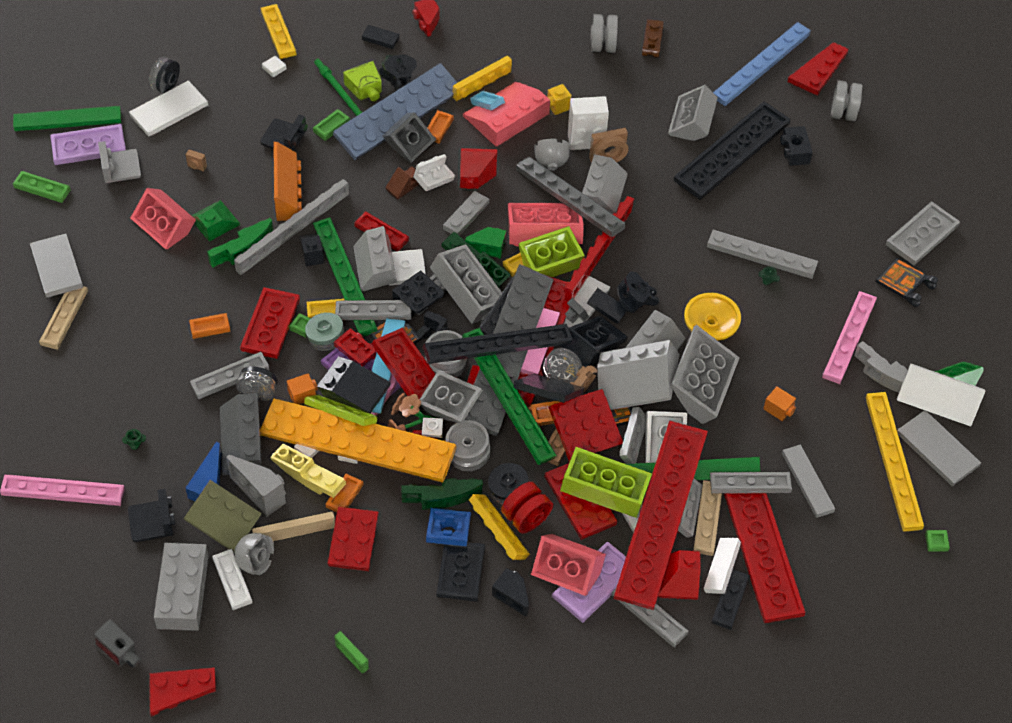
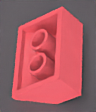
M146 188L130 218L165 249H169L186 237L196 221L194 217L161 189Z
M554 534L541 536L531 575L586 596L601 574L606 554Z

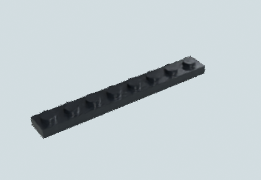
M567 324L429 342L424 343L423 350L428 364L567 345L571 344L573 339Z

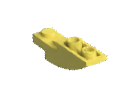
M282 444L270 457L287 474L320 495L325 493L334 498L346 485L344 478L314 464L312 458L285 444Z

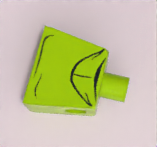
M373 61L343 72L344 85L359 100L368 97L371 101L379 99V93L382 91L381 79Z

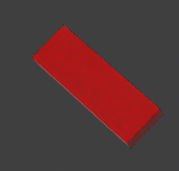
M366 211L354 222L355 227L363 232L384 226L390 239L391 248L395 251H400L409 241V236Z

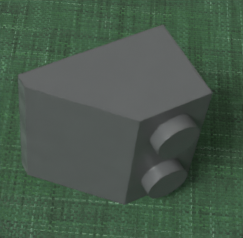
M415 112L406 113L382 135L391 148L410 163L436 140Z

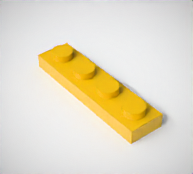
M277 4L262 7L261 14L279 58L295 56V47Z
M506 56L454 84L453 98L458 101L480 90L489 83H493L498 78L511 72L512 59Z
M473 494L469 501L473 505L474 511L483 518L484 524L494 533L495 539L505 548L506 554L513 560H525L530 554L487 496Z

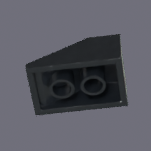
M600 315L569 327L573 341L571 344L560 345V347L567 354L577 359L582 366H594L599 362L600 353L617 349L628 337Z
M338 356L317 387L324 397L371 414L391 383L356 362Z

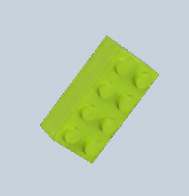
M576 447L560 491L637 518L652 473Z

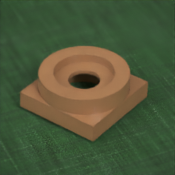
M626 128L592 134L589 156L591 163L594 154L610 157L616 162L621 161L627 155L629 149ZM611 146L616 147V148H614V149H612V150H609V152H605V150H606L608 147H611Z

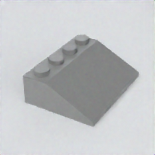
M695 325L670 386L688 414L704 424L717 418L740 357L699 326Z
M670 340L600 353L597 367L598 390L603 389L610 410L671 400L673 389L670 385L677 370L680 354Z

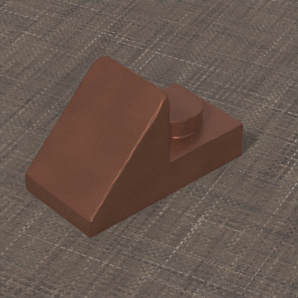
M398 167L388 182L386 190L397 200L419 185L413 177L416 169L410 167L404 171Z

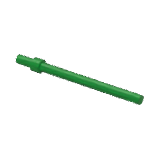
M319 58L316 59L314 64L320 70L319 72L323 78L330 82L356 116L360 115L362 111L334 78L329 67L325 66Z

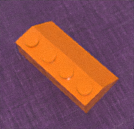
M274 142V201L277 221H287L295 213L302 210V202H298V199L302 198L301 188H298V185H301V174H298V171H301V160H297L296 152L278 142Z

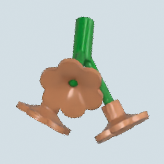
M402 393L393 405L391 415L394 416L400 411L404 417L415 415L420 419L399 426L391 419L389 420L388 427L406 431L407 428L423 423V418L436 417L424 415L419 411L421 400L418 399L416 394L405 397V394Z

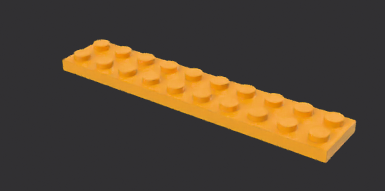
M275 398L260 429L261 436L299 444L315 450L439 482H444L457 448L454 443L378 424L362 426L322 410Z

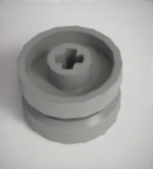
M593 14L590 33L591 52H600L602 44L605 42V51L607 53H615L617 15H608L606 25H604L603 15Z
M838 80L833 97L831 118L840 119L844 109H846V121L855 122L861 105L862 84L852 83L849 93H847V82Z
M443 330L432 334L426 343L459 339L462 336L454 331ZM467 359L429 364L435 374L439 370L457 378L465 371Z
M464 420L463 423L457 422L450 427L446 434V442L454 443L457 447L451 464L462 471H474L483 467L489 460L491 452L487 429L482 424L473 420Z

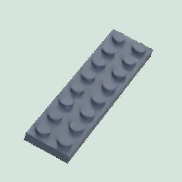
M440 63L334 130L333 135L350 156L356 160L386 141L382 135L406 113L415 112L421 118L451 99L454 95L453 85L457 82Z

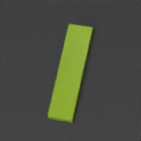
M321 395L307 396L304 400L305 405L362 426L376 424L377 417L373 414Z

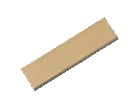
M83 286V288L64 293L39 341L41 346L59 349L88 292L87 287Z
M703 480L693 551H700V554L713 556L722 493H711L710 481Z
M327 512L253 528L252 531L253 533L269 536L272 541L332 529L335 526L333 512Z

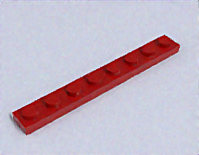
M627 196L624 202H620L617 213H613V215L625 223L632 212L634 198ZM602 232V235H598L594 247L591 246L589 248L586 259L583 258L581 260L579 269L573 272L571 281H567L563 289L565 301L569 302L572 298H575L615 236L610 237L605 232Z

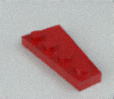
M833 42L790 75L787 82L815 95H819L848 54L849 49Z

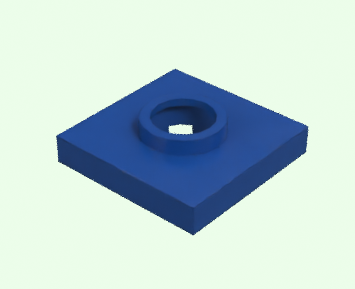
M431 508L426 542L467 546L471 512ZM445 527H451L455 529V532L452 533V530H444L443 532L441 530Z

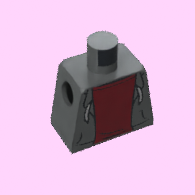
M111 619L94 634L95 648L117 666L121 667L126 662L131 668H135L140 663L141 658L135 653L134 641Z

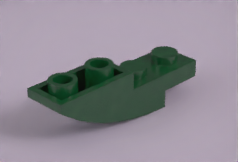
M455 232L442 242L441 247L446 251L466 244L498 288L511 276L485 252L480 254Z
M449 478L442 482V486H417L414 484L402 486V503H422V510L456 506L469 501L473 494H482L483 480Z

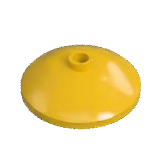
M703 293L695 296L688 302L684 312V320L691 332L694 326L697 325L719 341L731 337L738 330L741 322V313L736 303L730 298L718 293Z

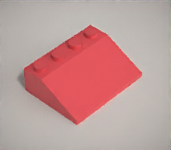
M514 82L495 94L502 96L505 103L492 111L475 106L463 113V117L497 147L547 116L550 111V99L539 89Z
M508 203L509 244L519 246L520 242L568 226L571 228L578 244H583L582 216L564 203Z

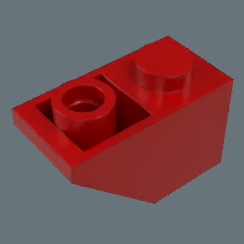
M435 0L414 2L413 17L415 20H418L421 31H424L427 37H429L439 21V7Z

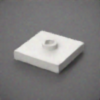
M422 249L392 252L397 282L389 284V286L402 284L420 270L425 274Z

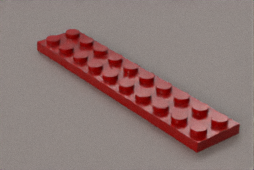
M669 420L615 590L614 599L654 610L708 431Z

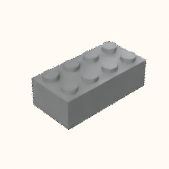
M164 544L154 612V621L157 629L199 630L209 558L206 544Z

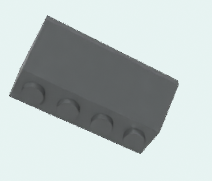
M258 393L236 395L220 407L222 476L229 475L226 458L228 455L262 466Z

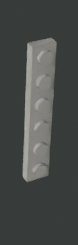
M712 230L707 244L708 248L813 279L818 264L817 260L716 230Z

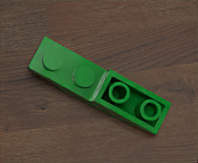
M268 218L250 227L243 228L237 232V239L230 240L228 243L207 251L211 267L213 268L227 261L234 265V260L238 255L246 252L253 244L258 243L268 233L273 231L272 219Z

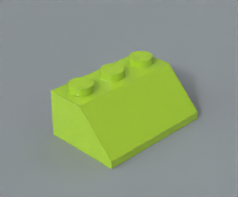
M569 226L519 243L523 265L550 277L578 269L581 260L585 256Z

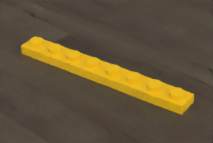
M886 392L868 393L866 395V402L903 532L923 530L924 523Z

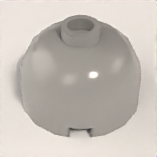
M557 139L540 140L538 145H534L535 157L538 163L547 167L548 170H557L558 167L563 166L567 162L570 155V144L565 140H562V143L557 142Z
M250 533L242 537L235 547L237 565L245 572L253 575H262L269 568L272 562L269 560L270 553L274 554V543L271 537L261 533Z

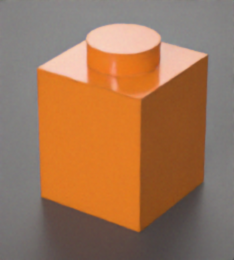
M309 373L286 381L290 398L293 403L298 405L304 403L305 397L316 395L318 390L316 381L311 380Z
M776 386L766 398L764 410L783 422L787 416L791 417L794 413L796 398Z

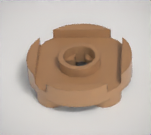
M592 365L586 368L583 366L576 374L578 376L576 381L570 384L584 387L585 392L596 377L593 373H598V370Z

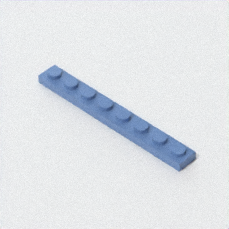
M797 22L713 93L718 97L717 101L724 106L729 104L810 36L811 30Z

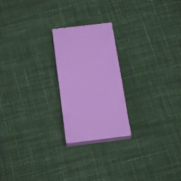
M122 124L50 135L55 165L100 158L98 142L105 141L107 148H111V152L126 150Z
M606 542L598 550L606 554L601 574L586 596L561 586L552 594V597L582 623L612 595V591L617 587L626 556L609 542Z

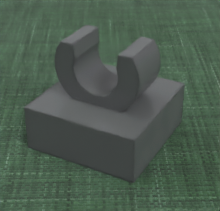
M573 298L567 303L570 310L565 315L571 323H574L578 317L583 322L589 317L586 310Z

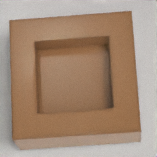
M188 150L186 153L187 165L193 169L204 171L207 167L205 154Z

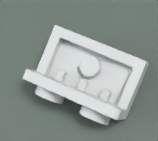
M445 154L435 156L425 162H420L416 166L413 177L425 191L454 180L455 175L445 165L447 158Z

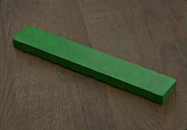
M120 106L14 114L13 128L14 131L121 123Z

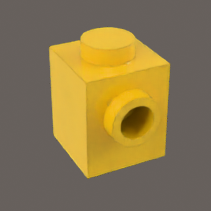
M563 84L548 89L547 97L550 99V109L555 115L570 110L571 94Z

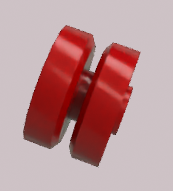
M527 482L516 488L506 498L501 507V512L509 521H513L514 527L523 534L534 530L545 521L553 509V503L545 494H542V491L534 482Z

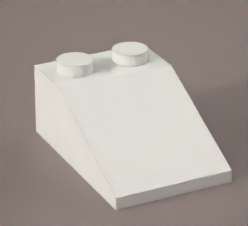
M646 412V463L657 461L669 420L687 425V413Z

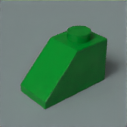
M487 227L467 236L465 241L480 254L485 252L490 257L501 259L506 243V230Z

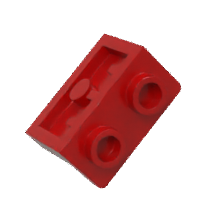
M351 328L334 341V346L361 366L367 364L371 359L375 360L377 352L371 343L366 342L360 333L354 332Z

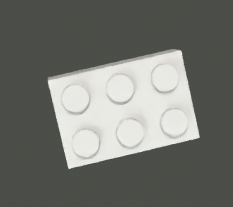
M606 96L570 99L568 123L570 150L590 149L591 135L607 131L609 111Z

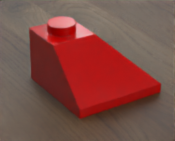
M461 148L460 188L478 189L496 176L497 149Z
M679 550L671 553L658 598L698 600L700 551Z

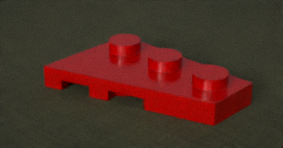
M215 668L150 673L151 717L159 714V711L167 708L172 709L177 707L179 703L189 699L192 701L216 691Z

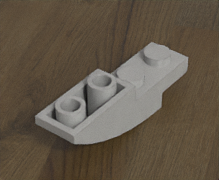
M863 341L859 343L854 356L865 365L863 372L879 384L899 393L908 371L906 367L900 365L897 361L890 365L871 346H868Z

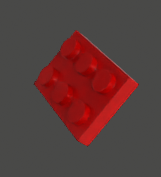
M338 507L328 566L369 571L379 516L377 511Z

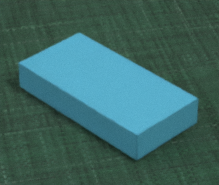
M481 91L470 98L473 105L491 111L505 103L502 96L486 91Z

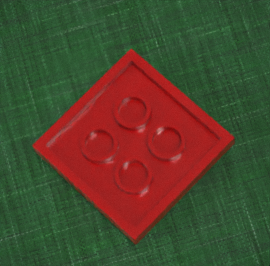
M603 389L548 407L569 462L576 447L596 454L623 444Z

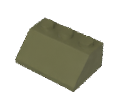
M209 480L183 520L229 550L232 549L235 553L236 545L242 537L249 534L261 513Z

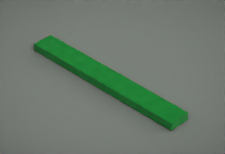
M331 218L313 223L344 300L365 301ZM353 320L357 332L363 337L378 331L374 320Z
M478 328L470 332L464 333L462 335V338L481 336L484 334L482 333L481 329ZM497 356L475 357V361L536 463L541 465L555 459L557 455L519 392L513 388L514 384Z
M760 457L699 460L694 478L696 480H710V473L761 472ZM656 462L626 465L653 473Z

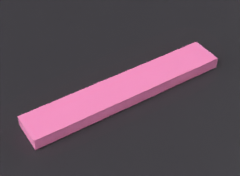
M859 291L822 378L841 384L877 297Z
M4 475L0 493L3 496L121 506L125 491L124 485L16 475Z

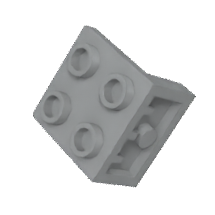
M105 141L98 142L105 183L141 178L137 149L111 152V148H107Z

